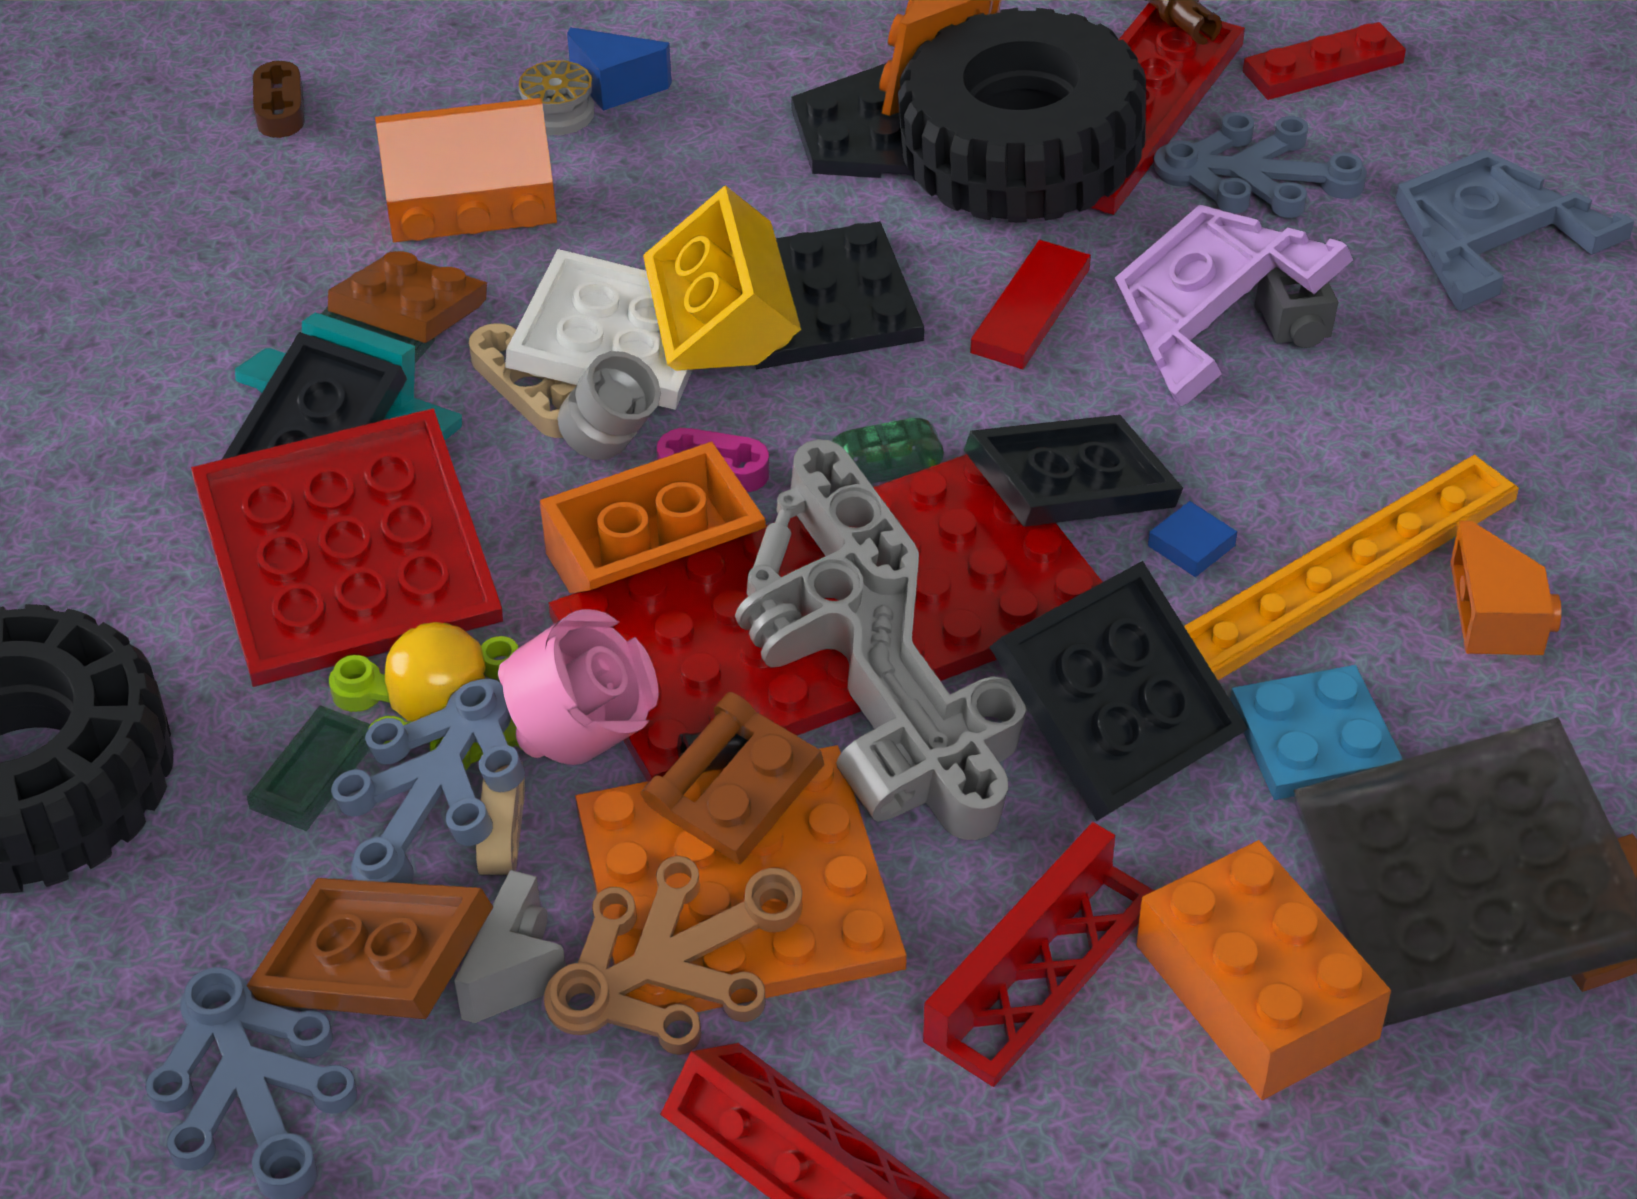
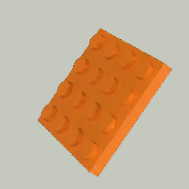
M839 746L819 748L825 765L741 865L654 811L641 795V791L650 781L575 795L577 813L596 894L609 887H621L630 892L635 901L636 923L629 932L617 937L611 957L613 966L635 954L658 890L656 878L658 867L664 860L670 857L684 856L692 860L698 868L700 890L691 902L684 904L673 936L744 902L748 881L761 870L767 868L786 870L797 878L802 889V912L798 921L793 926L780 932H767L758 928L690 962L691 964L731 975L738 972L753 973L764 984L765 998L906 970L907 955L854 792L837 768L836 762L841 754ZM723 769L703 772L686 791L684 796L696 802ZM675 873L667 878L666 884L673 888H682L690 882L691 878L684 873ZM779 899L767 900L761 906L762 910L769 914L781 913L787 907ZM611 904L603 910L602 915L608 919H619L625 915L627 908L621 904ZM648 983L625 994V996L664 1009L674 1004L687 1005L694 1009L695 1012L723 1007L722 1004ZM742 988L736 990L730 999L734 1003L740 1004L754 1001L757 995L750 989Z

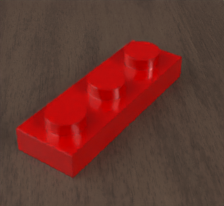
M1380 22L1245 57L1243 73L1265 98L1270 100L1404 63L1406 48Z

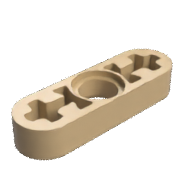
M500 323L488 324L476 329L469 338L472 366L541 433L549 437L563 438L559 430L557 418L560 406L576 385L546 377H537L542 381L533 386L525 387L514 384L515 381L524 377H536L526 372L505 368L504 356L500 351L507 349L516 329ZM551 397L552 404L557 408L552 411H550L549 398Z

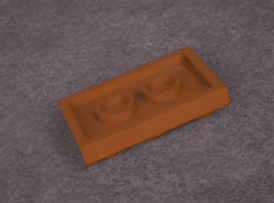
M317 878L246 986L258 1001L276 1006L426 1020L492 911L493 905L482 888Z

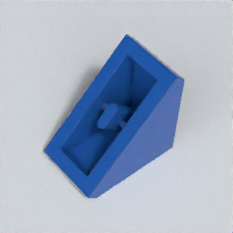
M572 27L567 32L569 60L588 70L592 77V92L590 95L603 111L669 89L672 83L669 42Z

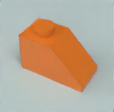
M1459 521L1450 563L1466 654L1544 655L1549 633L1559 631L1562 614L1559 594H1550L1545 567L1475 522Z

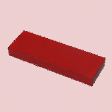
M1039 239L972 336L970 353L1023 370L1090 270L1091 255Z

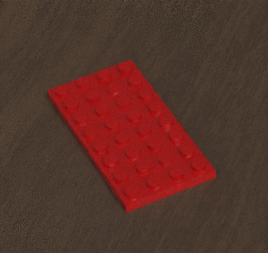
M967 454L873 487L915 543L919 552L912 642L940 681L997 660L989 646L1002 636L1103 582L1057 523L1024 527ZM797 515L790 518L787 526L791 531V537L778 573L780 577L825 557V554ZM766 528L598 588L576 592L548 602L550 618L554 624L570 613L582 609L597 610L609 614L619 621L612 628L626 641L636 637L648 653L658 681L659 695L657 705L648 712L646 720H649V722L641 730L623 740L647 781H651L656 775L663 777L679 759L677 748L679 735L702 732L716 716L714 707L728 692L741 696L756 712L796 736L861 712V709L848 690L849 662L844 654L835 649H824L781 667H770L762 659V648L755 646L750 639V630L741 628L737 623L735 614L740 604L748 597V573L754 566ZM824 598L829 601H839L835 598Z

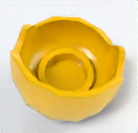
M433 622L420 624L416 628L409 629L393 644L386 658L385 684L391 708L407 721L412 722L446 708L451 695L461 686L474 680L485 679V662L482 647L477 640L458 626Z

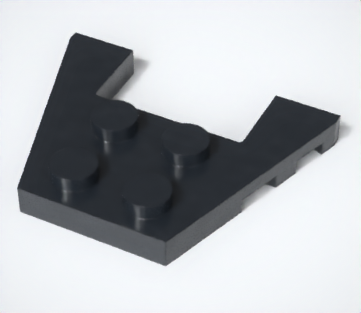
M886 63L791 97L792 114L812 174L881 178L882 173L912 175L914 181H916L915 176L908 170L903 158L900 113L898 112L891 116L882 114L886 92L879 90V84Z

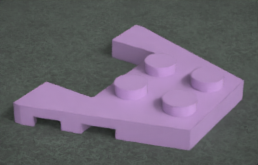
M1198 205L1118 274L1115 280L1149 346L1174 400L1180 406H1183L1193 400L1222 374L1215 360L1191 342L1196 335L1208 328L1218 316L1240 297L1248 293L1255 284L1276 267L1315 294L1351 263L1353 258L1347 245L1341 241L1329 239L1326 244L1309 240L1306 232L1287 228L1283 232L1263 228L1257 219Z

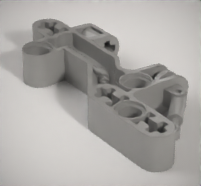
M817 439L806 442L798 448L794 455L791 489L780 493L777 497L776 511L778 515L775 523H770L767 526L754 566L748 573V597L737 608L735 614L736 621L741 628L750 630V639L755 646L762 648V659L770 667H781L824 649H835L847 657L849 662V693L874 730L864 734L848 745L839 755L836 764L873 820L877 822L886 821L927 803L941 825L951 835L964 840H978L987 837L996 830L1000 822L1008 792V777L999 762L1007 759L1015 752L1022 732L1027 707L1011 681L1004 677L991 676L980 679L949 694L912 642L919 552L915 543L845 449L830 440ZM797 515L825 554V557L780 577L778 573L791 537V531L787 526L790 518ZM824 598H835L839 601H829ZM984 717H995L1003 722H991Z

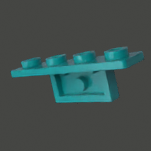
M316 312L302 321V333L402 367L407 381L384 420L434 408L444 440L462 427V414L414 398V345ZM272 348L263 349L235 368V381L256 388L262 393L286 353Z

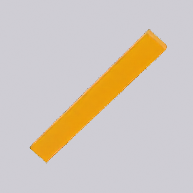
M1474 454L1186 624L1184 627L1217 680H1220L1456 537L1459 521H1473L1478 524L1517 499L1519 487Z

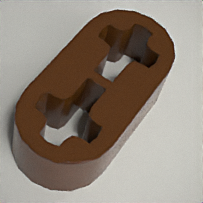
M267 62L254 71L253 108L258 130L265 136L272 138L291 136L297 133L304 125V99L300 71L291 62ZM282 84V88H274V85ZM284 109L282 114H275V110Z

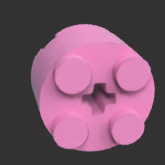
M591 609L572 612L519 647L500 665L498 670L499 680L503 686L508 711L517 727V742L522 750L531 757L541 758L546 756L563 764H583L641 730L649 722V720H646L648 712L657 705L659 695L655 669L648 653L636 637L626 641L612 628L619 621L609 614Z

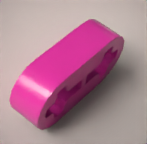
M678 428L665 433L657 442V460L712 441L747 493L763 487L769 479V452L763 443L753 438L693 428ZM741 462H747L744 468H738Z

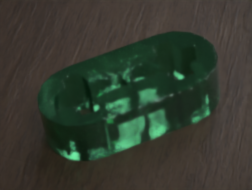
M907 418L855 428L842 432L832 439V442L839 444L847 451L870 484L898 479L940 464L944 455L943 446L935 427L923 418Z

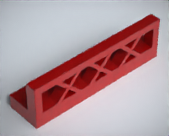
M1092 822L924 1003L923 1042L990 1086L995 1087L1139 924L1142 897L1155 891L1113 866L1115 834ZM1105 884L1133 902L1121 914L1093 916L1089 899ZM1081 909L1083 917L1073 918ZM1106 931V933L1098 940L1097 932ZM1087 934L1090 950L1083 958L1052 961L1049 944L1057 935ZM1041 954L1042 962L1032 963ZM1066 976L1064 980L1059 985H1057L1056 977ZM1046 978L1049 996L1041 1005L1011 1008L1007 990L1015 981ZM999 1000L1001 1009L990 1010ZM1025 1022L1022 1025V1027L1017 1032H1015L1014 1023ZM1004 1024L1007 1043L992 1060H989L961 1042L973 1026L981 1027Z
M740 1043L691 1051L660 1113L661 1116L770 1199H950Z

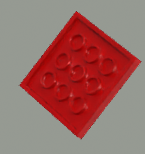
M434 408L191 467L195 488L252 687L332 667L346 656L361 655L370 657L389 652L393 644L411 628H416L420 624L440 622L458 626L464 631H469L503 622L502 606Z

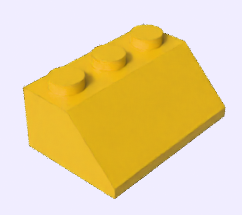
M726 185L643 255L667 365L675 371L758 365L774 351L787 345L792 337L801 330L771 221Z

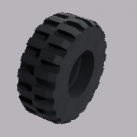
M1018 8L1002 9L1000 13L990 15L981 13L968 17L963 23L956 26L951 24L941 29L932 41L926 40L917 49L900 78L898 98L903 158L908 170L915 176V180L929 195H937L945 206L955 211L962 209L971 212L973 217L991 220L993 217L1008 219V222L1022 223L1027 222V219L1044 218L1045 221L1063 217L1064 213L1074 210L1081 212L1094 206L1099 198L1104 195L1109 197L1116 192L1126 178L1132 174L1142 158V149L1145 147L1146 77L1144 69L1139 64L1137 56L1123 39L1118 41L1117 36L1111 29L1101 23L1095 25L1088 22L1086 17L1070 13L1065 15L1055 13L1054 9L1036 8V11H1018Z
M26 604L25 609L6 610L4 606L0 607V736L26 728H52L60 730L52 740L36 751L14 760L0 762V894L23 892V885L44 881L46 887L69 880L68 872L85 864L92 869L110 858L112 855L111 848L121 839L129 843L146 823L144 817L146 809L155 811L167 788L164 777H168L173 767L174 751L170 740L171 732L158 684L154 679L149 661L141 650L130 644L129 638L105 622L97 625L93 617L67 608L65 612L54 611L48 605Z

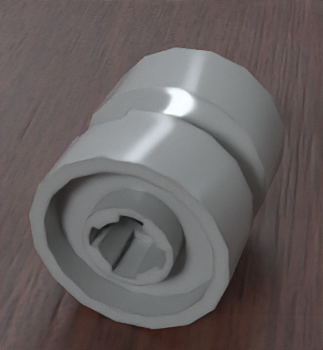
M609 351L597 356L584 372L577 386L560 406L557 419L560 433L566 443L580 455L593 460H607L620 454L659 404L661 396L659 381L651 367L639 357L626 352Z

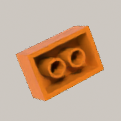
M1260 840L1142 897L1136 946L1261 1100L1380 1039L1391 989Z

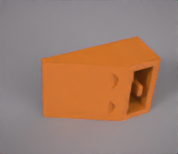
M909 0L905 15L897 14L895 16L888 36V45L895 48L892 60L889 59L883 69L879 84V90L886 92L882 114L891 116L899 112L898 92L900 90L901 75L917 49L926 40L932 41L938 31L951 24L956 26L963 23L968 17L984 13V15L999 13L1002 0Z

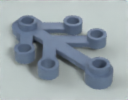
M1228 113L1222 119L1220 131L1194 144L1183 140L1171 142L1160 147L1154 155L1153 166L1162 181L1179 187L1195 185L1213 198L1222 211L1234 214L1248 209L1252 191L1272 205V210L1277 215L1286 218L1300 216L1305 210L1306 189L1298 183L1283 182L1278 184L1272 179L1321 183V188L1328 195L1340 199H1350L1359 196L1364 191L1367 175L1362 160L1352 153H1337L1327 163L1273 159L1287 151L1299 150L1306 145L1308 123L1296 116L1280 118L1276 122L1275 134L1233 156L1218 154L1232 146L1241 147L1248 145L1252 141L1254 119L1246 113ZM1217 175L1231 176L1232 178L1222 180Z
M492 679L471 681L456 690L449 698L446 708L404 726L398 719L385 718L375 722L368 729L365 741L374 759L381 764L396 763L406 757L410 749L441 737L444 738L437 749L370 777L367 772L354 769L342 773L333 782L331 793L341 812L347 816L363 815L369 812L376 803L411 789L381 837L370 838L357 847L351 865V872L355 880L394 883L412 882L414 871L405 851L443 791L449 805L445 818L446 824L457 843L464 846H473L483 842L491 834L493 829L492 819L484 803L476 799L462 760L472 744L478 742L483 752L479 760V770L489 789L495 792H507L516 788L525 777L523 763L516 749L507 744L503 733L510 723L511 716L505 702L501 682ZM394 738L389 743L383 744L385 741ZM509 765L506 769L495 772L498 768ZM360 789H361V791L358 792L357 794H355V795H353V796H349V795H350L351 793H353L354 791H357V790H360ZM477 818L471 824L462 826L467 820Z
M222 967L205 969L189 980L181 998L180 1011L183 1021L187 1025L163 1066L155 1069L148 1076L145 1084L150 1104L155 1110L162 1113H174L182 1110L190 1103L194 1094L190 1076L214 1039L216 1040L222 1059L185 1122L177 1125L167 1138V1147L172 1162L180 1169L191 1171L206 1166L213 1159L216 1151L213 1135L234 1098L238 1095L258 1144V1148L252 1157V1168L259 1190L269 1199L300 1198L312 1188L317 1178V1166L313 1150L309 1142L302 1136L287 1133L267 1083L311 1096L319 1110L335 1114L347 1110L356 1100L357 1087L353 1073L341 1065L321 1067L251 1046L244 1029L288 1039L290 1048L296 1055L303 1058H314L324 1054L330 1048L333 1042V1033L330 1021L323 1013L314 1010L299 1013L254 1000L252 992L246 986L248 983L234 971ZM215 1002H228L221 1007L207 1009L210 1005H212ZM317 1028L322 1030L320 1035L312 1040H301L298 1038L299 1034L306 1029ZM177 1082L182 1084L180 1089L171 1095H160L157 1093L167 1083ZM338 1082L346 1085V1088L337 1095L328 1096L321 1093L324 1087L331 1083ZM198 1138L204 1140L203 1145L196 1151L187 1153L179 1150L180 1146L189 1139ZM292 1167L299 1170L287 1178H274L284 1168Z

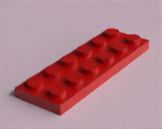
M1148 3L1119 38V40L1123 39L1137 56L1146 77L1145 147L1142 149V158L1132 174L1126 178L1116 192L1109 197L1104 195L1099 198L1097 203L1090 208L1112 215L1117 212L1153 164L1156 151L1170 142L1243 46L1245 27L1222 21L1220 33L1213 41L1199 31V33L1207 38L1208 44L1202 45L1195 42L1180 27H1171L1164 22L1159 15V10L1152 4Z

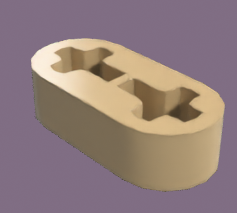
M509 765L502 766L498 768L495 772L502 771L506 769ZM525 777L516 788L507 792H495L489 789L483 778L481 801L484 803L492 819L493 829L483 842L476 844V860L479 875H508L510 870L516 871L525 797Z

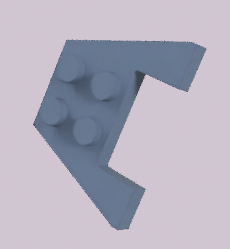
M1486 150L1399 184L1395 201L1453 305L1459 311H1463L1501 293L1504 276L1481 258L1479 254L1547 225L1554 224L1593 255L1630 239L1634 220L1618 211L1613 215V218H1610L1590 209L1592 199L1577 192L1562 196L1543 187L1544 177Z

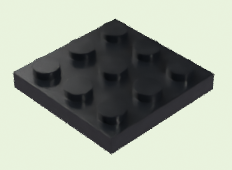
M881 221L866 224L857 223L848 227L817 232H802L793 236L776 238L801 330L792 337L787 345L774 351L760 364L755 365L756 370L924 341V324Z
M1143 561L1002 636L989 646L1096 821L1248 730V727Z

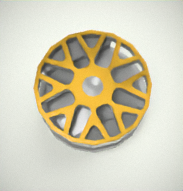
M551 60L538 63L528 68L521 75L518 87L522 99H542L547 135H565L577 132L586 127L594 118V101L590 95L592 92V77L588 70L581 65L566 60Z

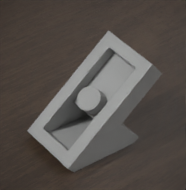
M510 870L493 903L492 911L481 927L454 980L461 1020L476 1023L544 996L549 980L556 972L566 966L562 946L542 940L548 914L547 909L540 905L536 876Z

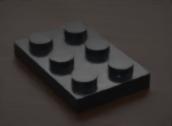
M299 332L222 459L383 421L407 381L406 375L401 366Z
M1121 415L972 430L969 433L964 448L965 453L1024 527L1174 508L1183 490L1180 483Z

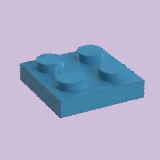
M1356 665L1232 688L1230 700L1248 727V730L1243 733L1274 800L1401 776L1404 760Z

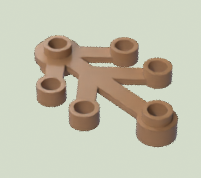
M684 856L670 857L664 860L657 869L658 890L634 956L609 968L617 937L626 934L633 928L636 923L637 913L635 901L630 892L621 887L603 889L594 898L592 904L594 921L578 963L569 964L560 969L552 976L546 986L544 1005L548 1018L558 1029L572 1035L591 1034L601 1029L607 1023L656 1036L663 1049L676 1055L691 1052L700 1042V1019L695 1010L684 1004H674L664 1009L625 996V994L648 983L722 1004L725 1013L735 1021L749 1022L761 1015L766 1004L765 987L758 976L750 972H738L731 975L691 964L690 962L758 928L767 932H780L793 926L798 921L802 912V889L799 881L793 874L780 868L761 870L748 881L744 902L673 936L684 904L691 902L700 890L698 868L692 860ZM675 873H684L691 878L690 882L682 888H673L666 884L667 878ZM770 899H779L787 905L783 912L777 914L766 913L762 910L761 906ZM611 904H621L627 908L625 915L619 919H608L602 915V912ZM742 988L750 989L757 995L751 1004L745 1006L734 1003L730 997L736 990ZM580 993L589 994L594 998L593 1004L584 1010H574L568 1005L570 999ZM674 1021H685L692 1026L690 1033L682 1038H673L665 1031L668 1025Z

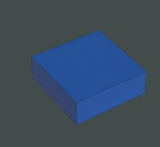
M1189 501L1149 531L1148 546L1196 577L1236 546L1237 531Z

